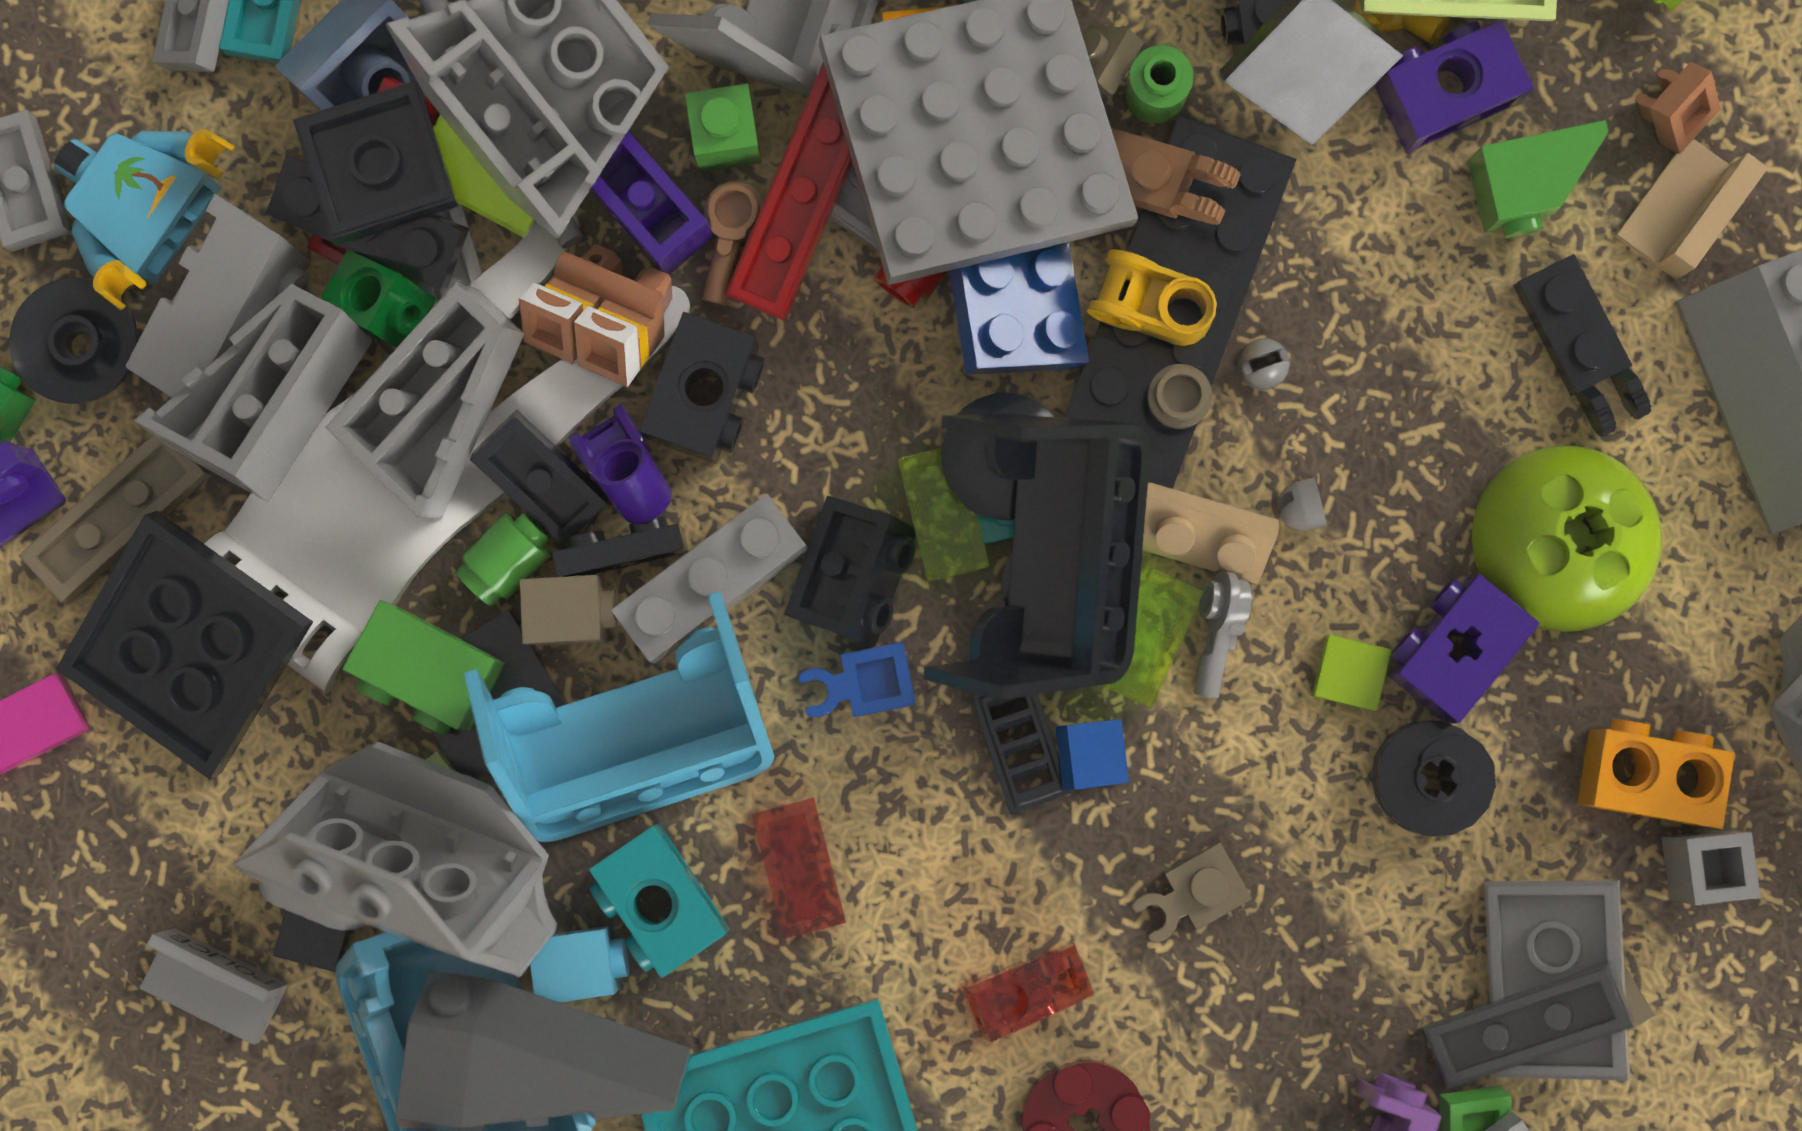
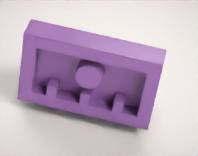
M1378 1073L1375 1083L1358 1078L1355 1091L1371 1106L1388 1112L1387 1117L1379 1114L1376 1116L1371 1131H1437L1441 1115L1425 1103L1427 1094L1415 1089L1416 1085L1383 1073Z

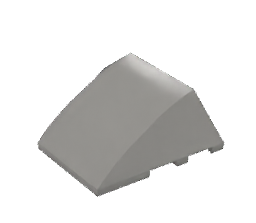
M460 0L447 4V7L412 19H408V17L387 23L386 26L423 93L508 199L557 239L561 236L570 219L669 68L617 0Z

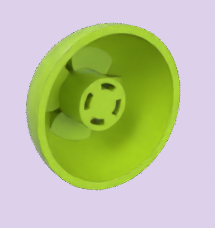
M1561 445L1541 448L1526 453L1510 462L1496 474L1483 492L1475 511L1472 526V547L1479 574L1540 622L1539 628L1559 632H1574L1604 625L1628 611L1639 600L1650 585L1660 561L1662 529L1658 510L1652 496L1632 470L1603 452L1580 446ZM1584 518L1591 525L1594 534L1590 535L1587 525L1582 522ZM1584 549H1588L1586 552L1579 554V552H1582Z

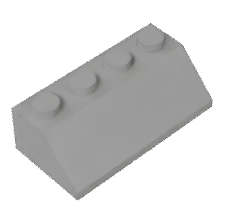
M1802 250L1754 267L1675 302L1769 535L1802 525Z

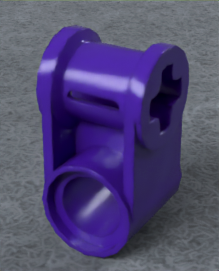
M619 404L613 408L614 416L582 436L575 432L568 437V440L592 478L604 491L621 517L633 524L646 523L657 518L665 511L671 501L672 491L669 483L651 456L650 452L652 450L647 441L639 432L638 427L624 406Z

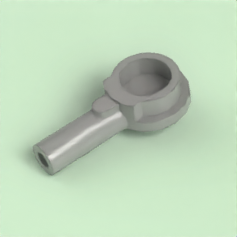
M1226 570L1219 571L1213 581L1208 580L1204 584L1199 601L1200 615L1202 618L1207 619L1209 632L1205 650L1200 658L1194 694L1209 698H1219L1227 653L1235 649L1237 636H1241L1244 633L1252 606L1250 582L1238 579L1235 573Z

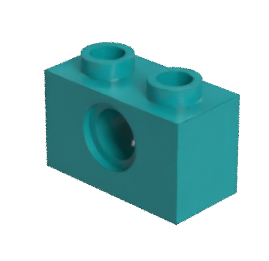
M660 823L653 825L589 869L596 882L589 886L594 899L609 918L619 914L632 934L625 940L630 953L645 972L654 967L661 979L731 930ZM651 885L660 886L669 893L672 899V911L667 919L654 921L642 913L639 907V897L645 887Z

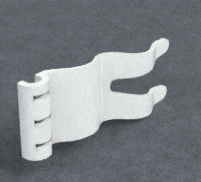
M574 213V215H573L572 217L574 218L576 224H577L578 227H579L578 218L576 217V215H575V213ZM535 222L526 238H523L510 252L468 286L480 290L511 320L520 310L519 297L533 282L543 286L554 273L559 256L563 251L567 252L568 248L562 249L557 239L539 223ZM672 286V300L663 314L665 337L640 371L663 350L673 337L683 311L690 312L689 299L685 292L678 287ZM561 359L489 412L472 451L516 409L558 447L586 418L623 385L578 366L577 359L573 363ZM356 393L325 414L269 502L250 493L241 510L227 529L215 534L204 543L226 560L233 557L239 562L235 565L237 568L271 592L279 591L286 597L283 599L285 602L313 621L289 661L288 666L325 693H329L338 681L335 679L336 674L350 656L379 600L395 604L417 573L451 538L506 494L468 459L443 517L418 518L325 428ZM327 626L333 632L319 647L312 659H308L302 654L305 646L320 628Z

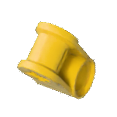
M1110 249L1107 252L1105 262L1109 265L1097 300H1091L1088 304L1086 311L1089 315L1111 326L1138 331L1173 345L1187 346L1195 344L1206 335L1215 317L1217 306L1214 292L1207 283L1198 278L1159 266L1145 257L1128 251ZM1129 280L1130 284L1123 301H1120L1118 299L1124 282ZM1176 299H1190L1200 307L1202 319L1193 325H1180L1169 315L1168 305Z

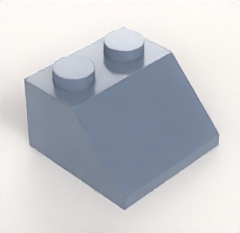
M341 0L274 67L318 111L377 93L384 77H392L403 84L416 81L386 27L387 23L408 16L393 0Z

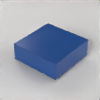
M1121 719L1055 727L1063 791L1129 783Z

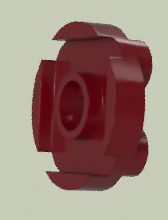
M1089 1059L1065 1063L1043 1074L1027 1094L1021 1113L1022 1131H1075L1068 1124L1069 1118L1073 1113L1078 1116H1084L1090 1108L1099 1113L1096 1123L1103 1131H1151L1150 1111L1136 1085L1126 1074L1110 1064Z

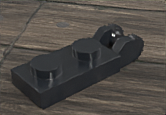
M1575 254L1513 285L1570 396L1576 395L1596 434L1604 437L1617 429L1615 417L1604 395L1594 386L1609 377L1621 398L1624 408L1631 417L1633 416L1634 419L1638 420L1650 414L1652 406L1647 393L1644 391L1639 377L1629 368L1633 365Z

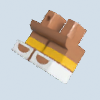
M596 243L580 258L563 251L556 262L554 276L545 286L533 282L519 297L522 330L525 333L523 337L524 342L571 363L577 359L578 366L628 387L665 337L663 314L672 300V279L669 274L650 266L643 269L634 280L622 276V261L616 253Z

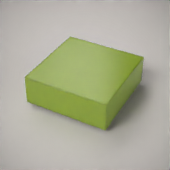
M1331 634L1326 635L1312 697L1377 712L1392 649Z

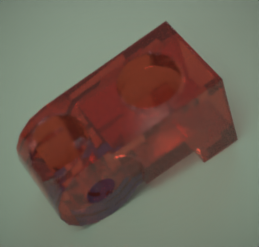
M1075 943L1060 946L1025 962L1021 960L990 974H984L961 983L981 1038L991 1043L1077 1004L1094 993Z

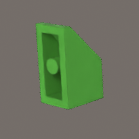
M1606 120L1481 146L1467 162L1484 233L1504 229L1506 238H1516L1542 230L1544 228L1542 221L1546 220L1563 205L1607 136Z

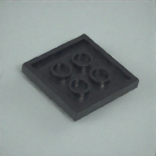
M154 511L143 516L56 670L211 780L225 769L313 621L159 511Z

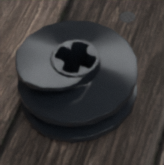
M1435 720L1412 722L1403 725L1386 737L1374 756L1371 781L1375 799L1386 816L1406 831L1431 837L1454 835L1474 825L1489 808L1496 787L1494 762L1483 744L1460 727ZM1440 765L1442 768L1439 770L1437 777L1444 783L1442 789H1427L1425 792L1423 789L1428 780L1421 773L1423 767H1438Z

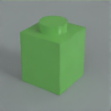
M748 83L685 93L694 156L700 173L762 163L753 102Z

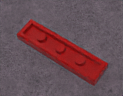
M824 63L820 67L725 292L726 296L783 321H786L853 164Z

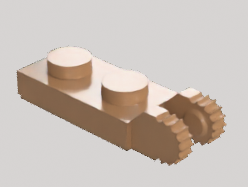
M1111 128L1136 207L1175 219L1178 215L1212 225L1221 223L1225 209L1214 200L1188 193L1193 179L1218 187L1233 189V187H1236L1241 175L1237 169L1219 160L1202 155L1197 156L1193 151Z

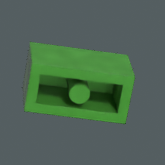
M379 600L343 670L360 678L355 686L357 691L387 706H390L393 698L396 697L417 708L412 716L414 721L447 736L451 727L457 730L470 731L475 722L464 673L477 669L490 693L505 662L395 604Z

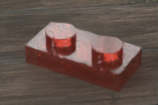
M815 797L753 813L752 817L783 939L846 923Z

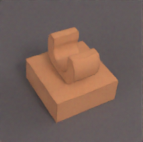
M1690 62L1680 74L1669 69H1661L1656 74L1659 86L1664 91L1657 99L1650 98L1643 93H1639L1635 97L1642 118L1654 123L1659 143L1678 154L1682 153L1721 110L1712 71L1693 62Z

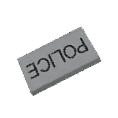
M176 928L152 934L146 946L158 952L139 989L253 1045L260 1043L289 984Z

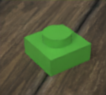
M1501 1086L1439 1094L1440 1131L1487 1130L1511 1111V1095Z

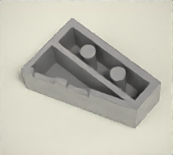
M456 282L325 428L418 518H442L525 333L480 290Z

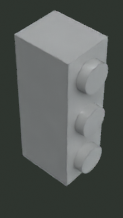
M765 494L611 609V611L647 660L657 665L675 652L689 634L696 630L707 628L716 621L708 595L721 591L728 612L806 554L808 548L769 495Z

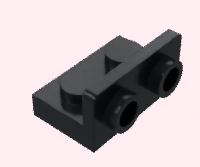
M827 495L784 615L848 637L864 645L875 647L880 634L887 629L893 615L892 600L901 575L908 570L913 561L916 529L892 515Z

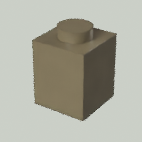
M598 575L520 579L522 643L535 647L608 642L607 628H616L618 625V620L611 611V609L618 605L615 589L605 590V579Z

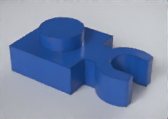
M903 642L841 654L844 673L833 675L821 668L808 669L799 674L800 683H809L817 680L823 682L828 689L827 699L822 704L805 708L806 714L811 717L826 716L835 710L839 702L850 700L853 718L916 705Z

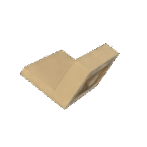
M1693 139L1681 154H1674L1615 237L1677 280L1697 267L1769 167L1750 153H1746L1730 165Z

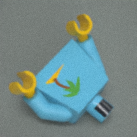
M201 129L194 134L185 131H141L131 139L113 133L106 139L98 152H95L77 139L70 140L61 148L56 156L54 169L75 183V186L65 198L64 207L76 218L71 233L88 272L94 278L93 287L97 293L118 309L123 310L126 305L122 303L121 297L126 288L135 284L142 290L146 286L144 279L154 285L206 212L214 194H218L222 187L207 174L216 179L222 176L223 171L215 167V160L224 150L233 152L235 148L233 144L208 129Z

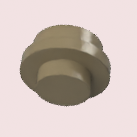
M1186 364L1170 365L1160 370L1152 379L1147 392L1148 406L1153 416L1163 425L1175 429L1188 428L1200 422L1208 413L1212 403L1211 385L1206 376L1193 366Z

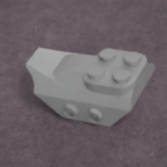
M378 741L326 767L233 863L242 874L258 880L259 891L265 900L326 927L337 930H355L371 925L439 951L519 977L552 937L557 927V923L549 910L543 887L542 875L549 855L491 785L476 780L471 776L463 775Z

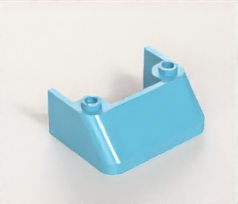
M721 591L708 595L718 628L699 629L686 637L685 641L675 652L678 669L556 708L549 695L528 687L509 690L500 698L493 700L477 669L464 673L485 764L514 814L537 841H558L750 779L761 774L771 766L774 761L773 750Z

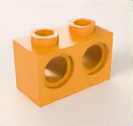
M1611 719L1609 729H1589L1577 805L1702 828L1723 830L1735 752L1714 749L1713 736L1694 732L1674 730L1673 741L1649 737L1651 725L1628 720ZM1622 749L1628 751L1635 762V772L1632 778L1625 784L1616 779L1612 770L1613 759ZM1686 761L1695 767L1698 774L1697 786L1689 795H1685L1679 789L1676 781L1677 771Z

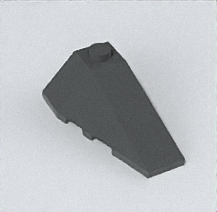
M429 970L408 1023L396 1114L397 1125L427 1131H486L485 1125L524 1120L526 1128L549 1125V1117L588 1113L596 1120L675 1110L690 1058V1048L493 979Z

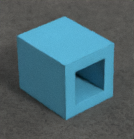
M612 925L553 934L530 963L534 994L559 1003L613 995L621 989L619 978L629 977V959L625 939H614Z

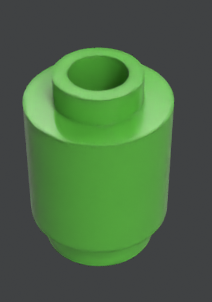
M1167 45L1149 47L1135 58L1124 87L1126 105L1135 117L1147 123L1157 124L1171 120L1181 111L1192 88L1194 79L1193 68L1188 58L1178 49ZM1152 78H1159L1168 85H1159Z
M504 512L462 555L465 562L458 568L456 574L479 599L493 607L502 597L509 600L520 589V579H529L551 557L550 552L544 546L551 537L525 512H522L517 518Z

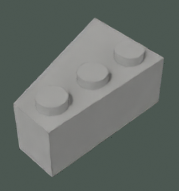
M216 193L206 209L207 212L216 217V220L201 249L199 250L193 245L187 246L178 263L189 270L187 276L172 301L167 298H160L125 366L171 398L186 386L181 380L196 366L202 371L205 370L233 345L229 338L289 285L293 284L304 290L309 280V273L305 270L312 262L282 236Z
M293 284L289 285L229 338L233 345L205 370L202 371L196 366L181 380L186 386L155 412L149 407L134 420V422L173 451L267 502L270 501L372 343V340L342 309Z

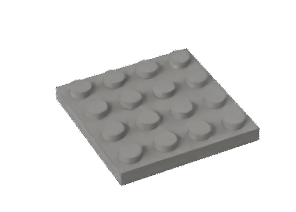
M977 0L820 36L818 46L888 285L1133 227L1138 220V214L1071 0Z

